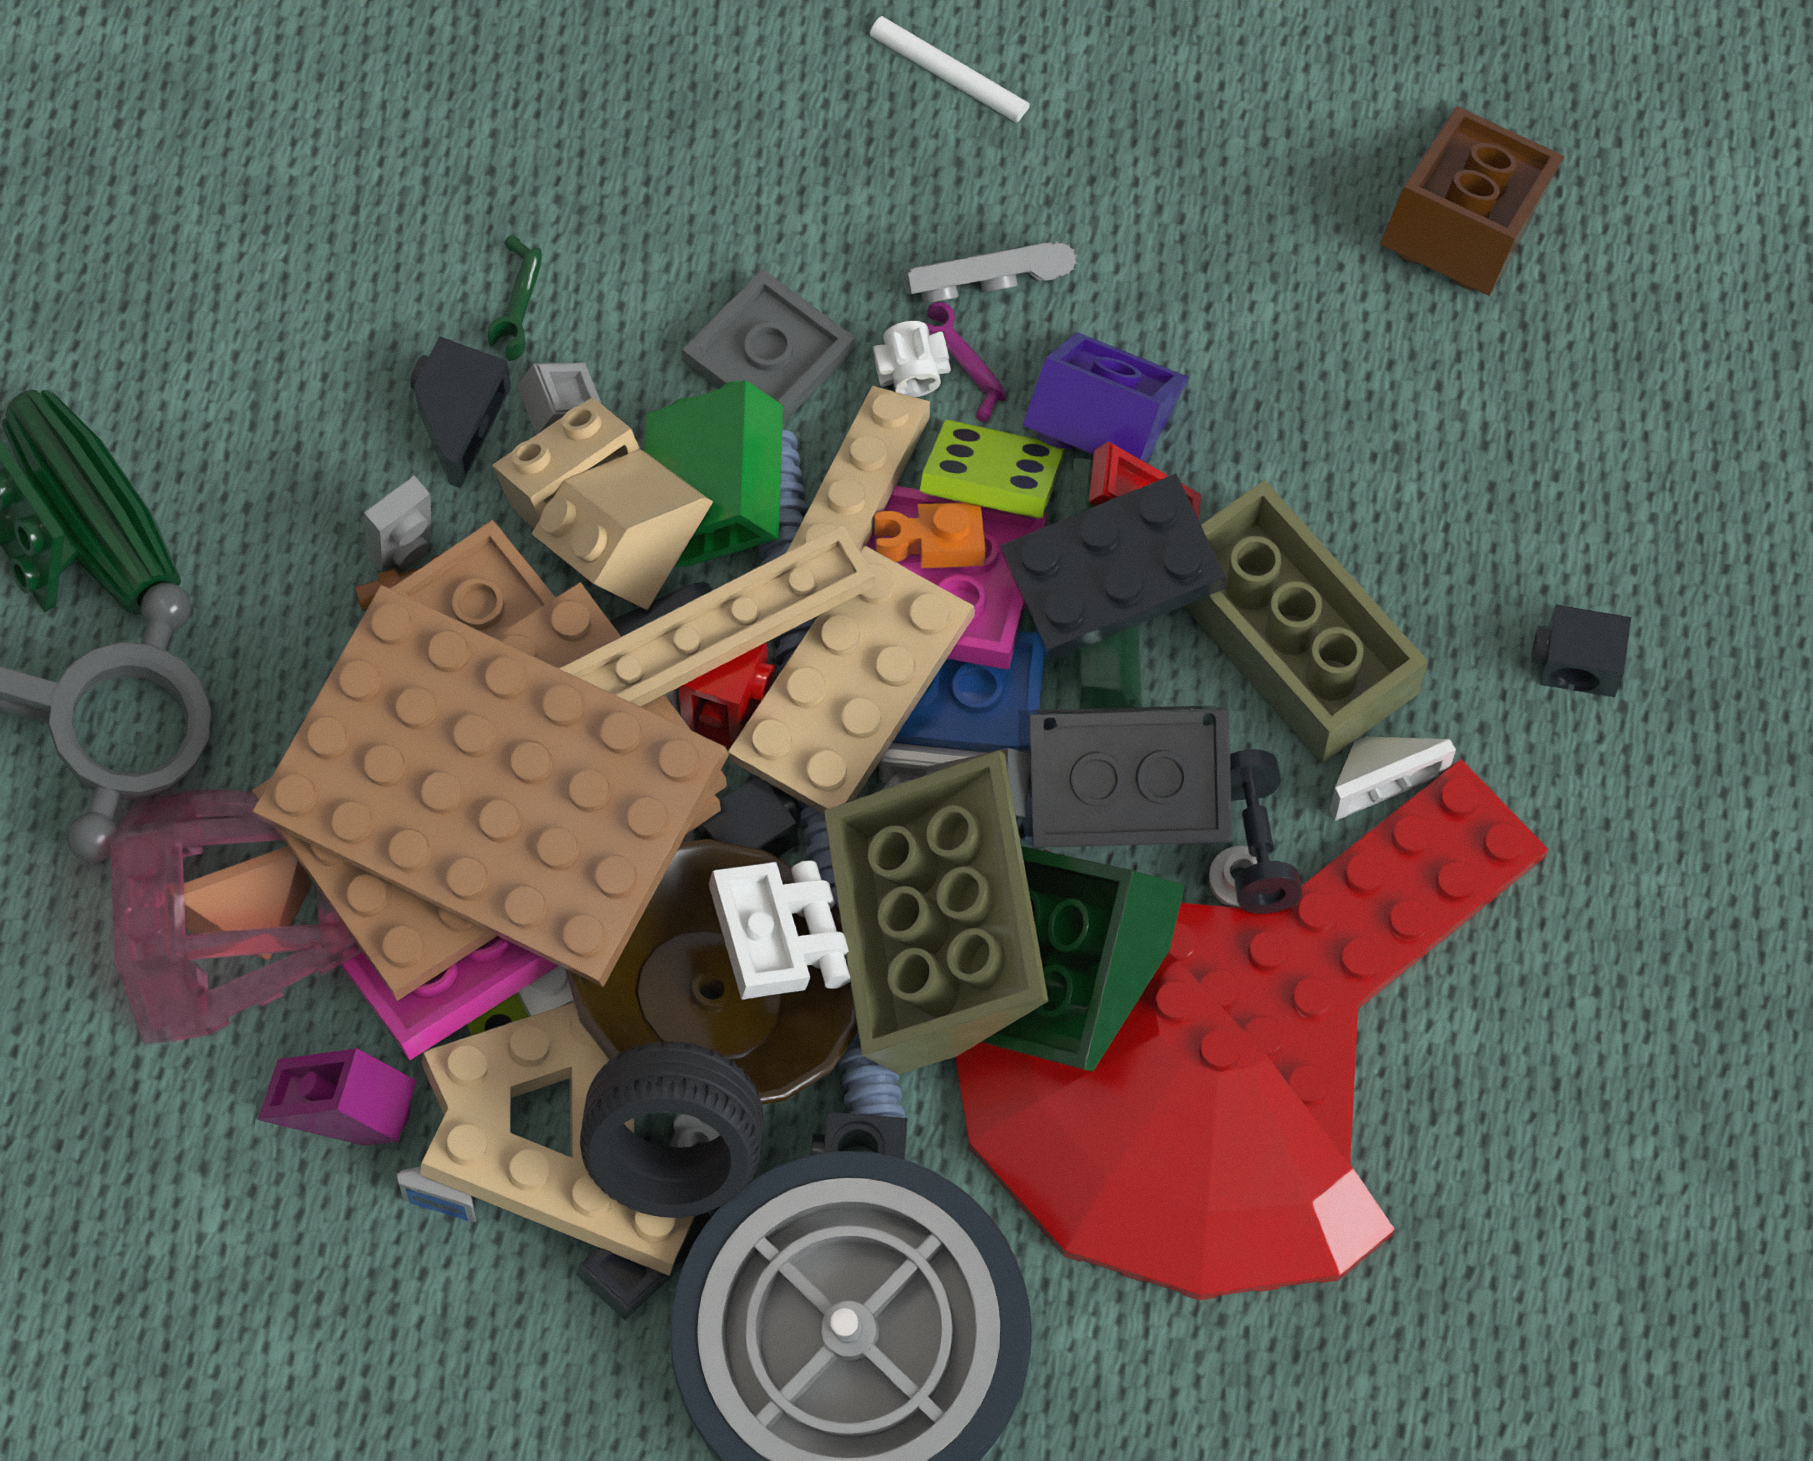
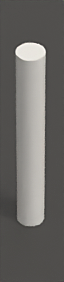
M879 17L874 23L870 37L1015 123L1029 109V102L885 17Z

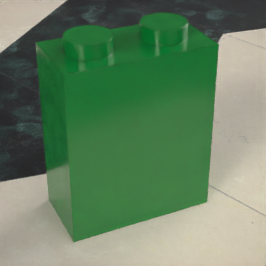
M746 380L728 382L720 389L693 398H681L674 401L672 405L646 413L645 452L713 501L674 567H690L779 539L783 405Z

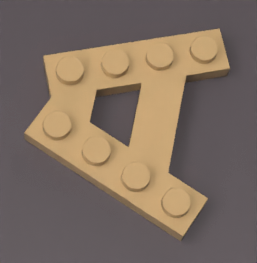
M574 1002L423 1052L421 1064L444 1117L421 1163V1176L670 1276L695 1216L667 1218L652 1216L629 1209L601 1191V1188L594 1183V1180L591 1179L585 1168L580 1149V1134L586 1095L594 1077L603 1065L607 1064L609 1059L580 1023ZM569 1079L570 1157L510 1133V1098ZM633 1118L624 1124L634 1133Z

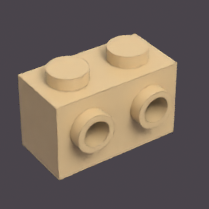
M591 397L580 406L569 410L562 418L531 439L520 443L512 452L492 466L511 507L522 519L535 528L541 518L544 507L552 500L563 480L637 451L640 448L632 429Z

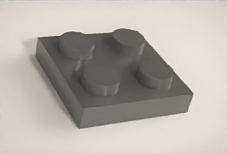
M762 269L682 349L684 363L719 389L724 384L732 381L746 380L754 384L758 389L783 405L784 423L855 351V337Z

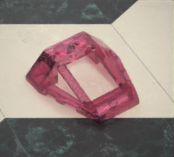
M227 789L192 790L139 801L133 805L112 835L111 868L114 960L145 1044L174 1042L210 1035L230 1024L228 1018L255 1003L262 1007L283 996L281 989L316 970L322 975L363 953L318 888L319 924L186 934L183 857L202 854L203 846L284 840L274 826L258 819L252 812L257 804L252 792ZM202 818H214L211 820H202ZM298 952L208 991L207 973L191 961L195 959Z

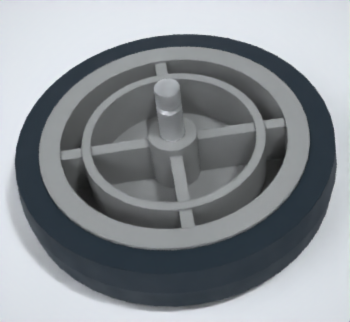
M840 1151L807 1156L780 1165L752 1180L740 1195L734 1196V1200L724 1203L717 1210L693 1243L683 1264L671 1310L670 1346L675 1380L684 1407L694 1427L720 1461H980L1010 1421L1020 1399L1027 1377L1031 1354L1032 1324L1026 1285L1017 1259L993 1219L972 1197L940 1174L917 1163L873 1152Z

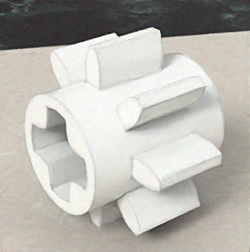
M906 321L898 323L885 331L883 335L885 345L873 347L880 386H889L894 383L896 393L912 397L927 395L939 387L941 383L939 374L951 371L943 332L930 335L928 326L923 322Z

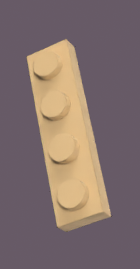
M876 386L871 387L787 552L842 524L846 527L859 551H862L874 531V514L884 511L930 418V401Z

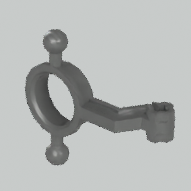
M160 583L153 586L142 598L141 612L147 627L141 644L120 642L93 649L69 666L59 683L0 666V710L49 724V731L58 757L82 785L94 790L87 813L77 817L67 830L69 849L77 858L84 862L98 863L111 856L117 848L119 833L112 819L119 799L138 800L161 793L165 789L170 788L195 768L209 741L211 707L203 684L182 659L166 652L171 633L186 624L191 615L192 607L184 589L174 583ZM119 677L146 679L164 688L180 705L186 723L185 739L177 753L157 768L139 773L113 771L93 761L78 744L72 726V715L82 696L100 682Z

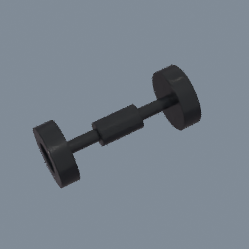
M1258 749L1237 751L1230 754L1231 801L1246 800L1247 808L1242 811L1249 854L1256 857L1257 864L1245 868L1235 878L1234 886L1237 902L1242 909L1251 913H1275L1291 907L1302 895L1298 870L1291 864L1281 861H1270L1269 854L1274 850L1267 809L1259 804V798L1269 796L1279 787L1281 783L1279 765L1276 757L1267 751Z

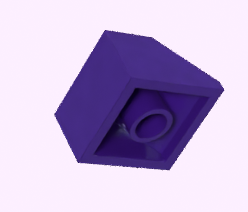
M1076 332L1045 358L1022 426L1037 431V437L1042 442L1056 448L1070 449L1074 446L1094 454V449L1109 441L1146 462L1150 458L1189 377Z

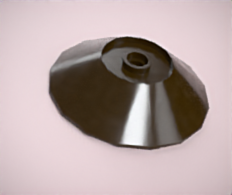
M711 839L680 844L604 987L565 969L579 1021L609 1060L615 1058L619 1053H624L629 1048L634 1049L637 1045H645V1043L681 1041L705 1046L727 1056V1059L733 1060L737 1066L744 1070V1073L749 1075L750 1080L754 1082L758 1090L762 1105L785 1101L832 1072L858 1032L851 980L842 987L827 988L821 969L815 968L813 965H807L810 979L805 990L741 999L709 888V881L712 872L715 870L772 862L777 863L783 885L795 883L791 872L793 866L765 850ZM835 904L830 910L837 932L843 933L840 910ZM793 913L792 917L798 936L810 935L805 917ZM700 990L713 991L719 996V999H707L701 995Z

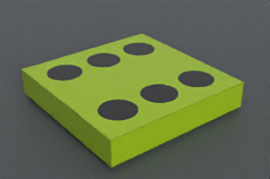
M945 419L923 470L920 491L923 494L1033 518H1043L1061 469L1065 449L1053 447L1039 439Z

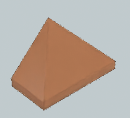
M289 846L172 887V890L189 931L219 944L269 961L297 915L311 888L307 872Z

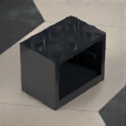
M1211 705L1018 710L1019 751L1029 753V794L1026 803V818H1021V839L1031 847L1232 842L1229 709Z

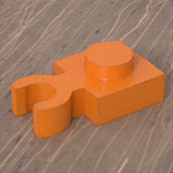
M969 503L918 504L917 518H907L902 513L896 511H882L874 514V536L894 537L876 539V552L896 563L907 558L909 554H920L921 568L984 566L985 542L981 506Z

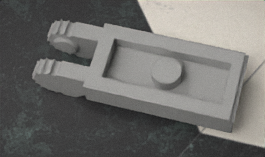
M1054 241V243L1034 244L904 269L905 272L902 273L906 294L921 292L922 302L930 303L959 297L957 285L980 281L982 292L1018 286L1016 277L1018 273L1026 272L1039 281L1056 279L1058 275L1060 277H1063L1065 274L1070 275L1069 272L1075 270L1074 264H1077L1075 261L1077 255L1074 254L1075 249L1070 248V244L1066 245L1064 241L1060 243Z

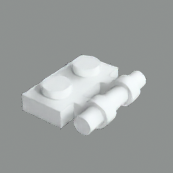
M803 861L793 866L791 872L795 883L784 885L776 862L715 870L712 872L709 888L741 999L805 990L810 979L807 965H813L815 968L821 969L827 988H839L850 982L851 977L846 963V953L849 952L844 934L837 932L830 910L835 905V900L830 884L827 881L821 880L815 861ZM793 913L805 917L810 935L798 936L792 917Z

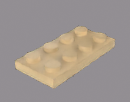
M864 546L861 554L875 576V587L818 615L728 751L731 762L824 814V810L856 799L975 616L974 605L867 546Z

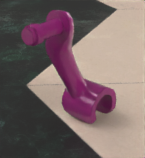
M934 302L928 307L927 317L940 321L944 325L932 326L925 323L928 326L929 334L943 332L947 350L976 383L982 393L986 395L981 407L976 412V418L981 422H987L992 416V410L997 400L1005 401V391L993 372L953 328L955 315L950 305L945 302Z

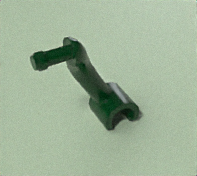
M510 235L504 242L505 247L509 251L515 252L524 260L516 277L505 316L495 319L488 327L489 346L492 347L502 336L511 335L516 337L508 343L505 350L506 359L513 361L521 357L525 351L526 341L522 323L541 267L542 252L537 247L530 250L520 242L519 238Z

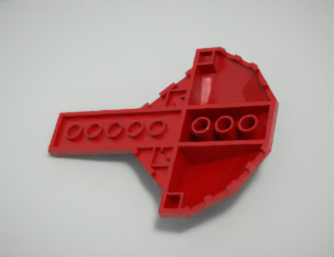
M1460 759L1301 886L1302 895L1300 899L1291 907L1275 913L1257 914L1238 907L1181 903L1168 954L1094 1071L1076 1068L983 1042L954 1057L969 1150L1064 1257L1098 1265L1122 1273V1276L1141 1282L1144 1280L1180 1292L1182 1295L1196 1300L1213 1299L1217 1296L1257 1290L1258 1292L1276 1290L1279 1287L1313 1282L1339 1281L1393 1236L1395 1230L1356 1171L1350 1165L1358 1009L1547 856L1549 849Z

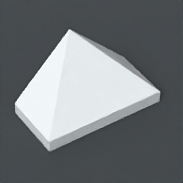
M1366 736L1354 741L1334 789L1329 809L1335 821L1436 779L1451 767L1456 749L1450 739Z

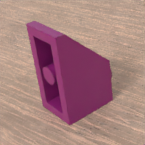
M357 1048L277 1059L258 1120L363 1146L398 1142L400 1133L409 1120L411 1111L410 1101L417 1080Z

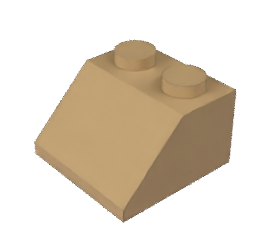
M639 449L563 480L552 500L544 507L541 518L531 534L593 584L648 610L713 501L650 454Z

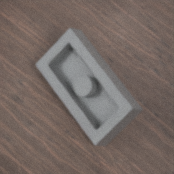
M415 476L364 512L367 558L380 572L387 571L396 564L400 569L408 568L417 562L429 548L427 541L432 538L430 493Z

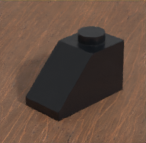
M439 336L430 355H422L417 361L411 376L410 387L415 391L420 417L449 484L461 488L511 389V382L506 360Z

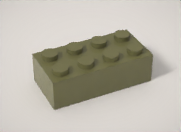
M1265 480L1201 524L1226 577L1227 588L1187 604L1184 608L1322 764L1420 693L1428 660Z

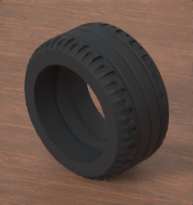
M657 1041L656 1043L650 1042L645 1043V1045H637L634 1049L629 1048L624 1053L617 1054L615 1058H611L607 1064L603 1065L588 1089L580 1134V1149L585 1168L591 1179L594 1180V1183L601 1188V1191L608 1194L611 1199L618 1201L619 1204L640 1213L658 1217L684 1218L715 1211L724 1203L734 1200V1196L740 1195L749 1185L756 1172L760 1157L763 1127V1107L754 1082L750 1080L749 1075L744 1073V1070L737 1066L733 1060L727 1059V1056L705 1046L681 1041ZM675 1112L695 1117L707 1123L720 1136L697 1146L668 1147L649 1142L637 1136L624 1123L643 1114Z

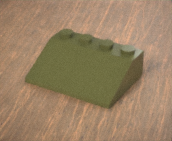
M998 750L824 810L842 929L849 950L846 955L862 1056L898 1075L956 1057L1048 1002L1004 753Z

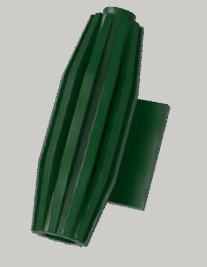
M28 390L14 397L7 407L6 418L2 419L3 429L17 462L4 443L0 442V546L11 560V570L17 585L24 593L31 592L45 613L56 607L60 574L76 558L78 563L128 613L132 612L134 615H140L142 613L141 600L151 587L160 583H174L177 586L181 584L180 575L152 512L104 442L53 392L50 393L48 390H42L39 393L36 390Z

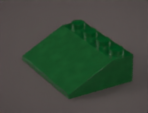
M1021 846L1048 1002L981 1042L1076 1068L1094 1071L1170 950L1185 885L1130 869Z

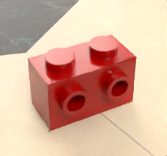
M767 642L678 687L681 717L691 731L726 747L727 750L731 748L771 687L775 665L768 663Z

